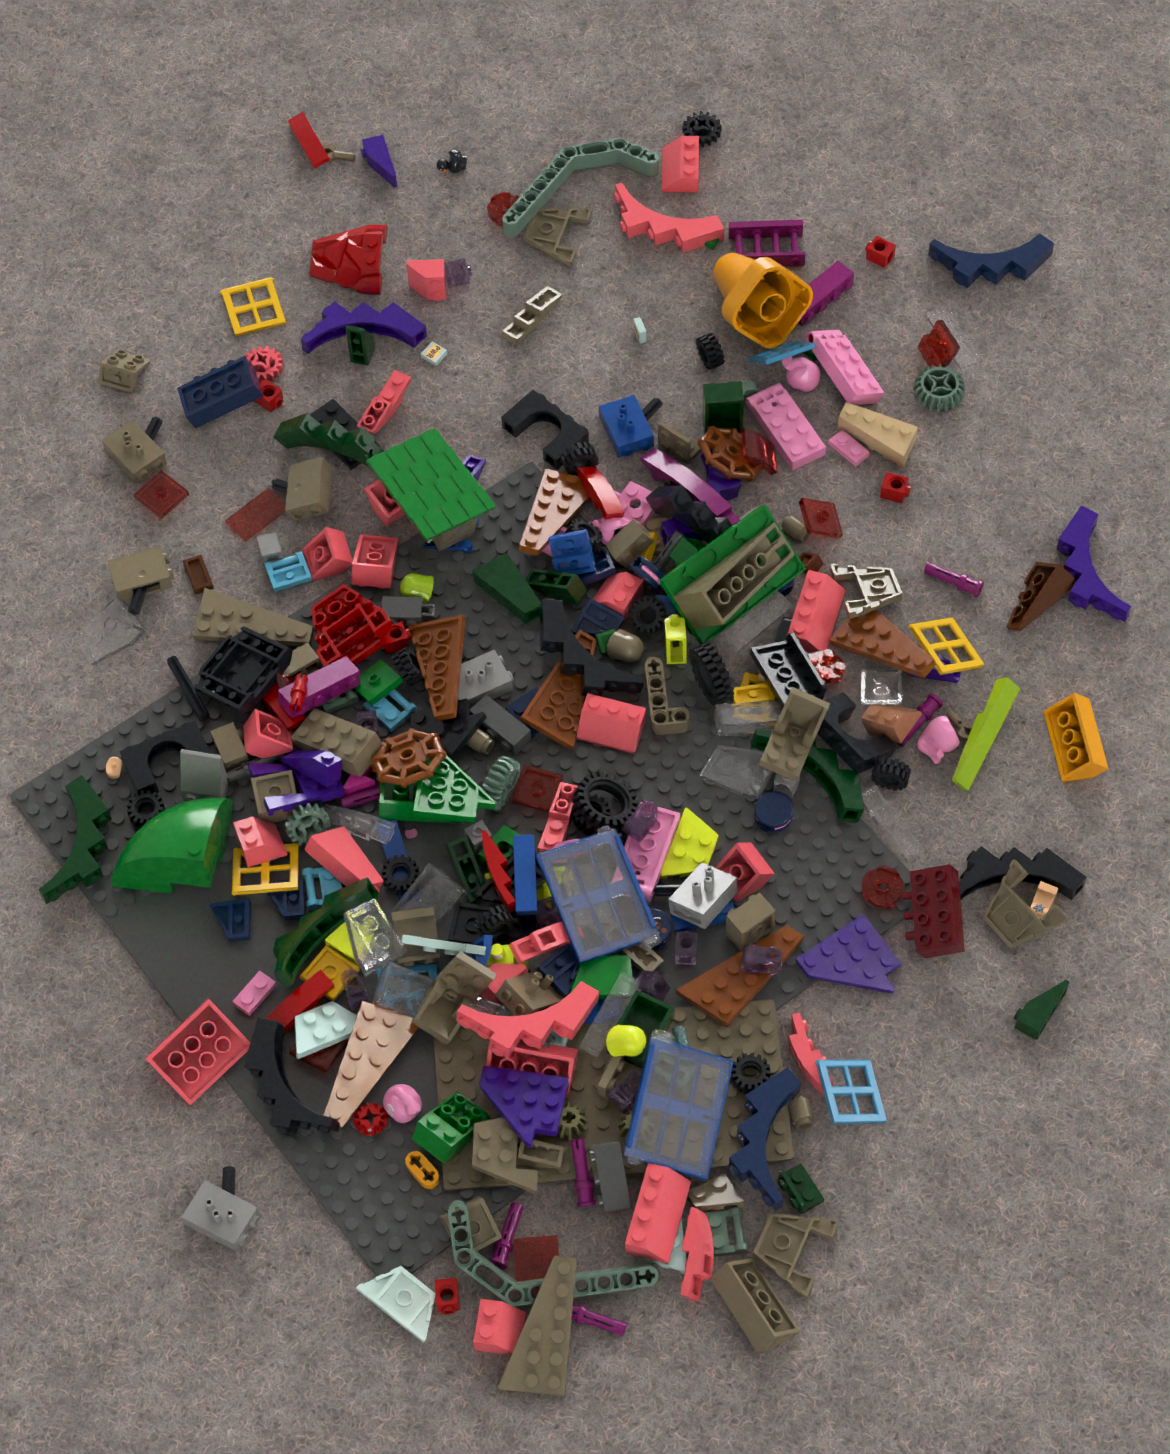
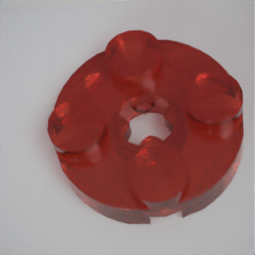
M501 192L494 195L487 205L489 218L497 226L502 227V217L507 212L503 210V207L511 208L519 196L516 194L515 196L510 195V192Z
M825 649L824 651L808 654L810 661L816 666L818 674L826 684H834L842 679L846 670V664L840 657L835 655L833 650Z
M879 866L877 869L869 870L864 875L862 880L863 898L872 905L892 908L902 897L904 882L895 869ZM882 883H885L886 888L888 889L880 890L879 887H877V885H882Z

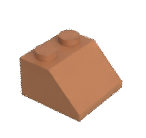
M890 702L871 703L861 717V720L868 734L877 736L884 733L891 741L901 744L922 713L921 711Z

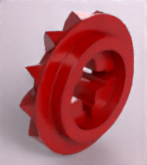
M366 1102L365 1105L359 1106L354 1113L353 1123L359 1133L366 1136H374L386 1128L388 1115L384 1107L376 1102ZM368 1112H370V1114H372L373 1117L376 1116V1118H373L372 1126L368 1120H364L368 1118Z

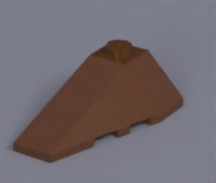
M1036 562L1025 578L1026 589L1024 592H1020L1018 596L1021 602L1013 609L1007 628L1009 630L1022 631L1064 596L1075 578L1060 564Z

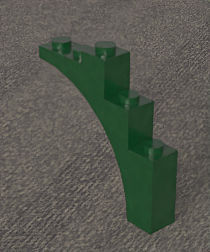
M308 413L281 422L273 437L287 449L307 446L323 448L348 456L369 467L366 463L367 459L375 454L384 452L374 443L376 438L363 427L347 431L336 420L320 424Z
M756 729L750 741L751 748L765 750L773 731ZM814 740L802 768L809 772L828 793L839 821L859 822L864 811L859 774L852 770L839 769L837 753L831 749L817 748L816 740Z
M82 775L65 786L67 794L76 809V839L63 867L50 881L38 889L46 905L59 899L68 890L75 889L81 882L87 888L90 885L96 884L104 877L101 867L93 857L102 854L108 848L105 838L97 828L105 826L112 818L109 809Z
M368 877L325 895L322 908L301 916L296 930L276 938L273 948L274 956L277 959L274 974L276 979L281 981L285 988L293 985L296 974L303 962L323 939L350 918L376 905L378 891Z

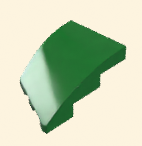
M602 956L580 964L578 973L573 980L574 984L571 992L582 981L600 991L598 999L608 1000L611 997L631 999L634 994L630 956Z

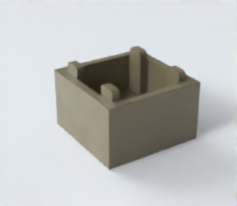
M292 770L251 778L259 819L271 823L288 820L287 816H293V809L299 810V805H296L290 811L283 812L278 810L274 811V815L269 816L264 806V797L297 794Z
M760 892L757 895L752 894L748 897V901L740 907L728 911L726 916L727 937L740 951L745 950L774 930L776 910Z
M478 1196L465 1203L468 1208L472 1243L475 1251L502 1238L482 1197ZM459 1207L455 1208L454 1212H451L456 1214L457 1223H461V1212H464ZM447 1212L439 1217L451 1240ZM458 1229L454 1235L457 1239H464L467 1236V1232L464 1229ZM462 1251L458 1254V1256L461 1258H465L470 1255L466 1251Z

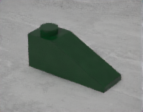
M347 325L346 335L350 362L369 366L375 350L374 337L366 329Z
M532 568L525 578L531 589L555 600H563V603L578 605L587 591L578 575L573 573Z
M463 836L444 845L469 902L477 899L475 893L485 882L468 838Z
M1064 980L1027 1002L1023 1009L1019 1008L1014 1016V1020H1016L1014 1028L1038 1040L1066 994L1070 982Z

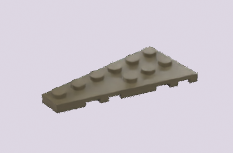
M204 588L193 638L194 640L222 642L230 634L234 637L242 631L240 628L245 626L285 646H302L306 643L311 646L314 629L311 625Z
M553 1257L497 1390L565 1396L577 1257Z

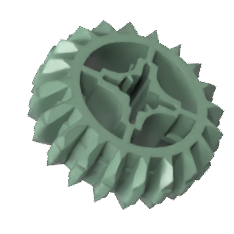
M932 364L931 369L925 367L924 371H920L915 378V384L913 385L914 396L917 398L918 403H923V408L929 406L930 411L935 408L937 412L940 409L946 412L948 407L953 410L955 405H959L960 400L964 398V379L961 378L960 373H956L955 368L950 370L949 366L944 368L940 364L938 367H935Z
M500 756L491 766L483 783L482 789L496 802L495 811H500L503 806H506L518 783L520 764L510 757Z

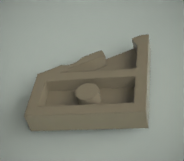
M725 1173L689 1190L687 1196L692 1206L702 1212L711 1209L724 1210L725 1206L737 1205L738 1208L745 1207L744 1200Z

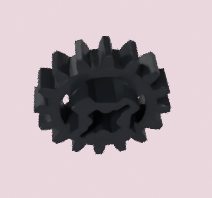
M700 111L699 115L694 112L693 117L687 116V121H683L682 133L684 136H699V144L702 147L706 143L711 146V141L716 143L717 138L721 137L722 125H720V119H716V115L709 116V112L706 115L702 111Z

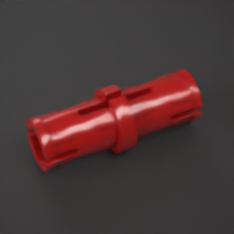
M301 674L295 676L294 687L290 692L292 698L289 710L292 712L295 711V706H297L296 713L302 711L303 700L307 695L305 689L308 682V677L304 674L301 681Z

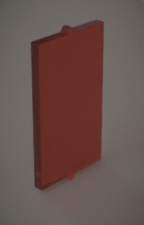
M267 488L227 518L225 523L233 530L234 534L237 533L246 542L283 514L286 504L281 500L280 496H277Z

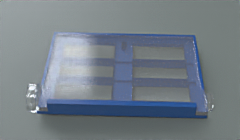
M608 825L599 828V834L536 854L537 861L579 964L640 944L643 950H646L661 943L656 923L619 834H617L615 828L610 829Z
M653 1030L649 1039L623 1157H626L627 1162L630 1164L639 1165L640 1162L652 1163L706 1181L709 1176L734 1061L673 1043L674 1035L670 1032Z

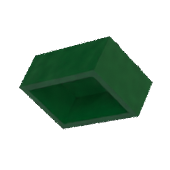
M742 381L703 384L702 419L704 434L710 426L725 429L735 428L738 433L743 434L744 396Z
M635 990L616 1026L630 1025L642 1029L646 1036V1047L637 1056H624V1061L643 1069L650 1037L658 1041L663 1040L675 1018V1007Z

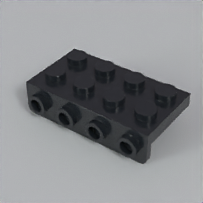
M789 633L786 641L750 648L749 654L782 709L792 687L823 700L827 690L826 683L821 679L816 666L812 664L808 653L804 651L800 640L794 633Z

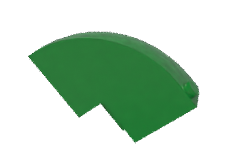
M219 797L194 799L172 806L151 818L132 836L122 850L112 874V887L173 894L175 884L211 888L216 863L223 862L235 810L232 800Z

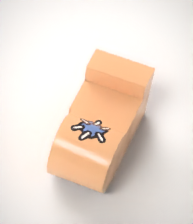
M1040 881L1030 907L1040 919L1051 909L1058 892L1057 887Z

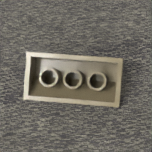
M753 1258L726 1262L710 1278L715 1285V1289L726 1302L727 1308L733 1313L740 1328L745 1332L752 1347L758 1353L771 1350L801 1332Z

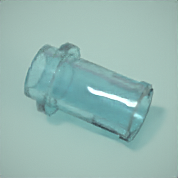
M683 1025L674 1027L671 1030V1037L675 1039L676 1043L692 1048L686 1034L688 1032Z

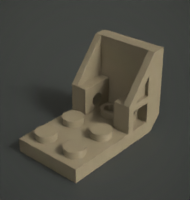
M792 687L758 765L797 781L830 703Z
M460 951L431 982L411 1023L443 1043L448 1044L461 1026L456 1021L457 1010L462 1004L471 1008L474 1000L495 979L496 973Z

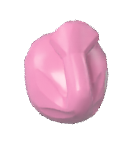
M792 356L782 360L784 368L787 369V382L793 389L810 392L816 388L820 381L821 372L814 362L805 357L793 358Z
M602 517L590 523L594 524L593 527L597 526L599 528L598 531H601L603 536L601 542L606 546L631 521L625 517L604 519Z
M939 716L933 719L927 725L917 743L918 750L928 755L935 765L941 762L944 752L955 750L960 743L947 716Z
M397 1084L386 1091L383 1105L385 1111L396 1122L404 1124L414 1119L420 1113L422 1100L420 1095L411 1086Z

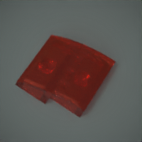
M938 320L935 322L930 334L923 335L917 348L931 369L932 364L935 367H938L940 364L944 368L948 366L958 353L960 346L944 321Z
M741 429L744 457L754 468L762 465L770 475L777 473L775 445L766 437L753 430Z

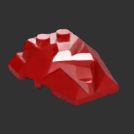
M369 224L313 240L309 275L329 283L340 284L341 287L357 290L361 294L381 295L383 280L380 272L382 246L386 244L388 226Z
M345 584L311 607L313 626L316 628L317 633L315 635V641L318 643L316 652L324 667L345 656L356 666L385 645L384 636L389 633L392 622L383 608L375 606L369 599H364L359 593Z

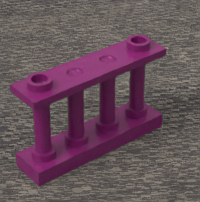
M803 219L729 222L728 235L729 239H735L736 253L755 260L761 257H769L782 266H805L806 254L805 252H799L798 236H803ZM771 237L773 253H762L761 238ZM779 237H790L791 252H780ZM742 238H753L754 253L743 254Z

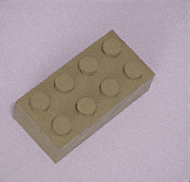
M316 708L311 711L291 736V740L297 750H327L342 759V771L357 777L363 775L371 764L372 756L376 755L382 746L376 732Z

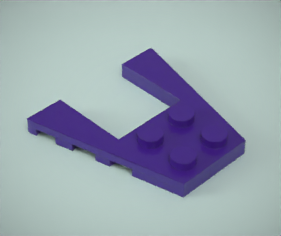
M248 763V771L251 778L292 770L293 778L301 794L264 797V806L269 816L274 815V811L278 810L283 812L290 811L296 805L302 804L305 807L307 803L311 804V801L320 799V802L344 796V788L340 780L325 787L287 764Z

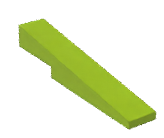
M1008 677L995 681L984 712L978 713L953 775L952 781L965 792L969 791L1020 691V688Z

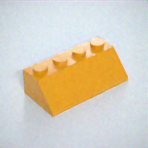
M1073 693L1043 711L1062 782L1094 778L1109 769L1089 698Z

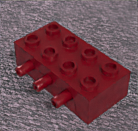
M950 864L910 871L911 891L903 892L902 898L903 900L912 899L913 911L904 912L903 916L905 920H914V931L905 933L906 940L915 939L916 952L923 958L965 952L958 871Z

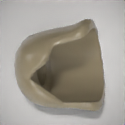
M624 629L615 631L607 643V654L612 660H621L629 663L639 660L644 650L642 640Z

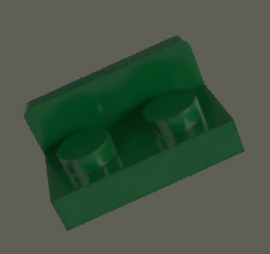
M802 1163L786 1172L784 1169L779 1171L777 1182L783 1192L787 1191L789 1194L790 1204L795 1210L798 1208L799 1212L803 1214L824 1202L823 1196Z

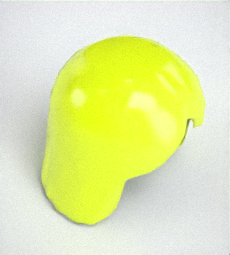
M617 1025L608 1032L606 1047L613 1057L637 1056L646 1047V1036L639 1027Z

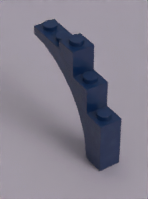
M1039 233L1029 242L1004 252L972 253L946 246L934 239L929 244L928 255L933 260L942 263L948 270L954 271L953 279L955 282L968 288L981 275L987 281H991L994 284H997L1009 272L1025 281L1052 255L1054 243Z
M788 1067L745 1095L744 1106L751 1117L737 1126L736 1135L737 1140L744 1148L729 1157L728 1166L733 1177H738L741 1182L748 1179L751 1186L761 1192L764 1203L768 1207L772 1206L775 1211L783 1207V1197L774 1185L768 1169L766 1142L770 1128L778 1113L788 1101L800 1092L801 1083Z

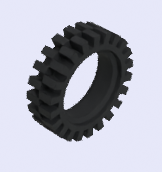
M706 641L689 649L688 656L690 665L693 667L692 672L696 675L695 679L696 681L698 680V686L700 689L702 688V693L704 696L706 695V699L712 705L718 706L734 698V687L731 684V678L728 676L730 675L729 671H726L725 662H722V657L718 655L714 645Z
M600 771L597 775L595 772L591 773L590 776L586 775L579 783L572 798V803H574L572 808L577 810L575 813L576 817L582 816L580 822L584 824L587 821L589 823L587 825L588 829H591L592 826L596 827L594 831L596 833H599L601 829H603V834L606 831L612 830L618 831V833L623 832L624 829L628 828L638 811V800H635L637 795L636 793H631L633 788L631 786L626 788L627 782L623 780L620 783L618 781L620 777L617 775L612 779V773L607 772L605 777L604 773ZM595 790H603L612 794L620 802L621 814L611 817L599 813L590 804L589 793Z

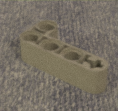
M651 657L645 662V681L651 729L657 735L684 733L689 728V712L682 707L668 708L663 663L659 658Z

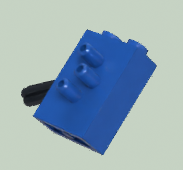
M635 395L599 406V418L618 458L630 456L641 450L646 451L654 446V435L647 421L663 405L659 398H653L643 410Z

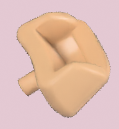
M118 757L109 758L106 764V773L109 778L117 779L120 777L123 760Z

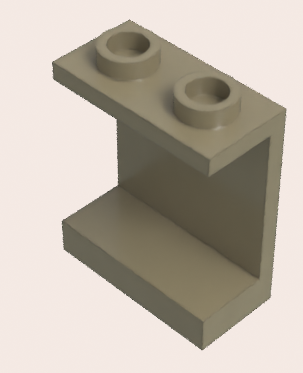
M434 907L391 912L398 964L403 963V967L415 966V961L424 960V964L436 963V958H440L439 949H437V953L423 951L422 946L401 943L403 934L438 940Z

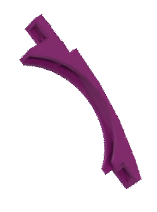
M653 449L640 457V461L652 471V478L655 481L667 479L679 486L683 485L685 490L696 501L706 502L714 517H727L732 525L740 521L732 512V506L687 467L657 449Z

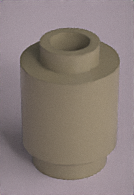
M794 515L787 516L782 522V531L796 541L805 542L812 532L808 524Z
M478 729L466 745L480 754H488L492 750L495 741L490 735Z
M802 1095L793 1097L792 1101L788 1103L793 1125H796L798 1130L812 1127L814 1116L809 1098H804Z

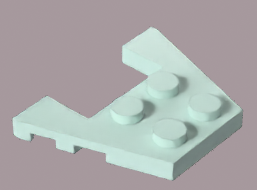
M404 934L401 942L422 946L423 951L437 953V949H443L444 954L454 956L460 951L463 953L485 955L486 950L484 946Z

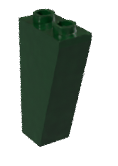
M507 553L496 556L493 560L480 564L472 570L475 584L525 624L539 617L541 602Z

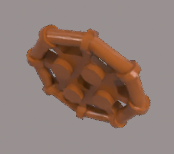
M710 426L704 436L698 439V446L703 452L707 466L711 465L725 475L728 480L732 478L744 479L748 482L754 481L757 473L765 466V462L761 459L756 448L757 444L738 433L735 428L725 429Z
M410 728L405 733L384 739V743L379 751L371 758V764L377 773V780L381 783L387 782L407 788L409 784L425 778H432L440 762L446 758V751L441 746L439 735ZM432 745L434 749L428 750L427 747ZM384 763H388V764H389L388 766H386L385 768H383V764H384ZM421 770L420 772L408 776V774Z

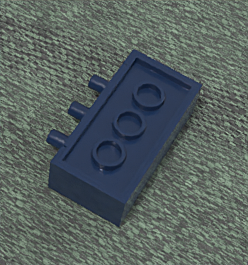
M246 356L235 361L229 360L226 365L218 369L212 368L209 373L201 377L195 376L194 380L177 388L185 416L195 428L263 397L255 368Z

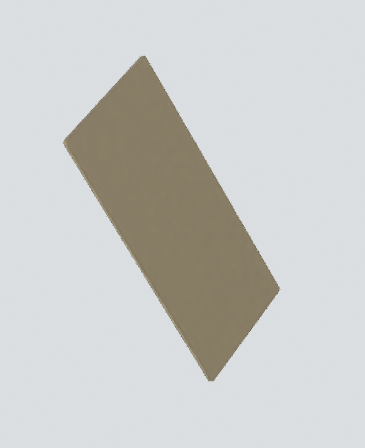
M771 999L750 1001L728 1028L695 1006L675 1008V1018L662 1040L663 1042L668 1037L680 1045L736 1062L737 1057L743 1058L745 1053H747V1056H750V1053H754V1057H757L759 1054L761 1059L765 1058L767 1064L770 1065V1078L783 1070L775 1002ZM619 1020L598 1024H582L572 1040L568 1039L567 1047L579 1050L570 1096L568 1099H565L563 1108H566L567 1102L570 1103L572 1108L575 1104H578L579 1110L584 1109L585 1117L588 1118V1123L585 1124L587 1130L585 1132L580 1131V1138L585 1139L589 1179L594 1178L593 1172H598L596 1163L591 1162L590 1150H594L593 1144L619 1140L625 1175L645 1174L648 1165L647 1163L623 1157L626 1142L625 1136L621 1137L619 1135L621 1129L618 1128V1122L621 1121L620 1116L622 1114L627 1115L628 1108L598 1096V1084L612 1058V1055L607 1053L606 1038L610 1029L616 1026ZM459 1027L448 1044L434 1037L438 1105L456 1091H459L491 1115L489 1120L502 1117L479 1089L483 1066H486L489 1039H483L477 1032L464 1027ZM660 1060L658 1065L672 1074L673 1067ZM701 1064L692 1105L711 1109L719 1069ZM746 1068L742 1075L746 1080L753 1081L759 1077V1072L755 1068ZM678 1071L677 1078L682 1080L684 1074ZM655 1074V1079L649 1092L667 1097L670 1083ZM731 1076L710 1168L729 1166V1157L744 1148L736 1137L737 1126L750 1118L751 1115L744 1106V1091L738 1092L737 1086L734 1088ZM692 1079L683 1093L676 1090L677 1087H674L672 1099L687 1103ZM787 1103L778 1113L770 1128L766 1142L767 1163L791 1161L794 1158ZM645 1107V1110L648 1111V1116H653L654 1118L652 1123L655 1124V1130L651 1131L653 1136L651 1139L646 1138L645 1144L638 1140L636 1148L654 1153L663 1112ZM668 1114L659 1155L675 1159L684 1118ZM689 1120L680 1158L681 1162L698 1166L707 1125ZM535 1133L534 1140L565 1147L560 1169L516 1165V1169L538 1170L537 1183L576 1180L572 1144L568 1136L561 1139L560 1133L557 1136ZM473 1138L457 1156L447 1164L442 1163L443 1184L446 1191L512 1186V1184L471 1168Z

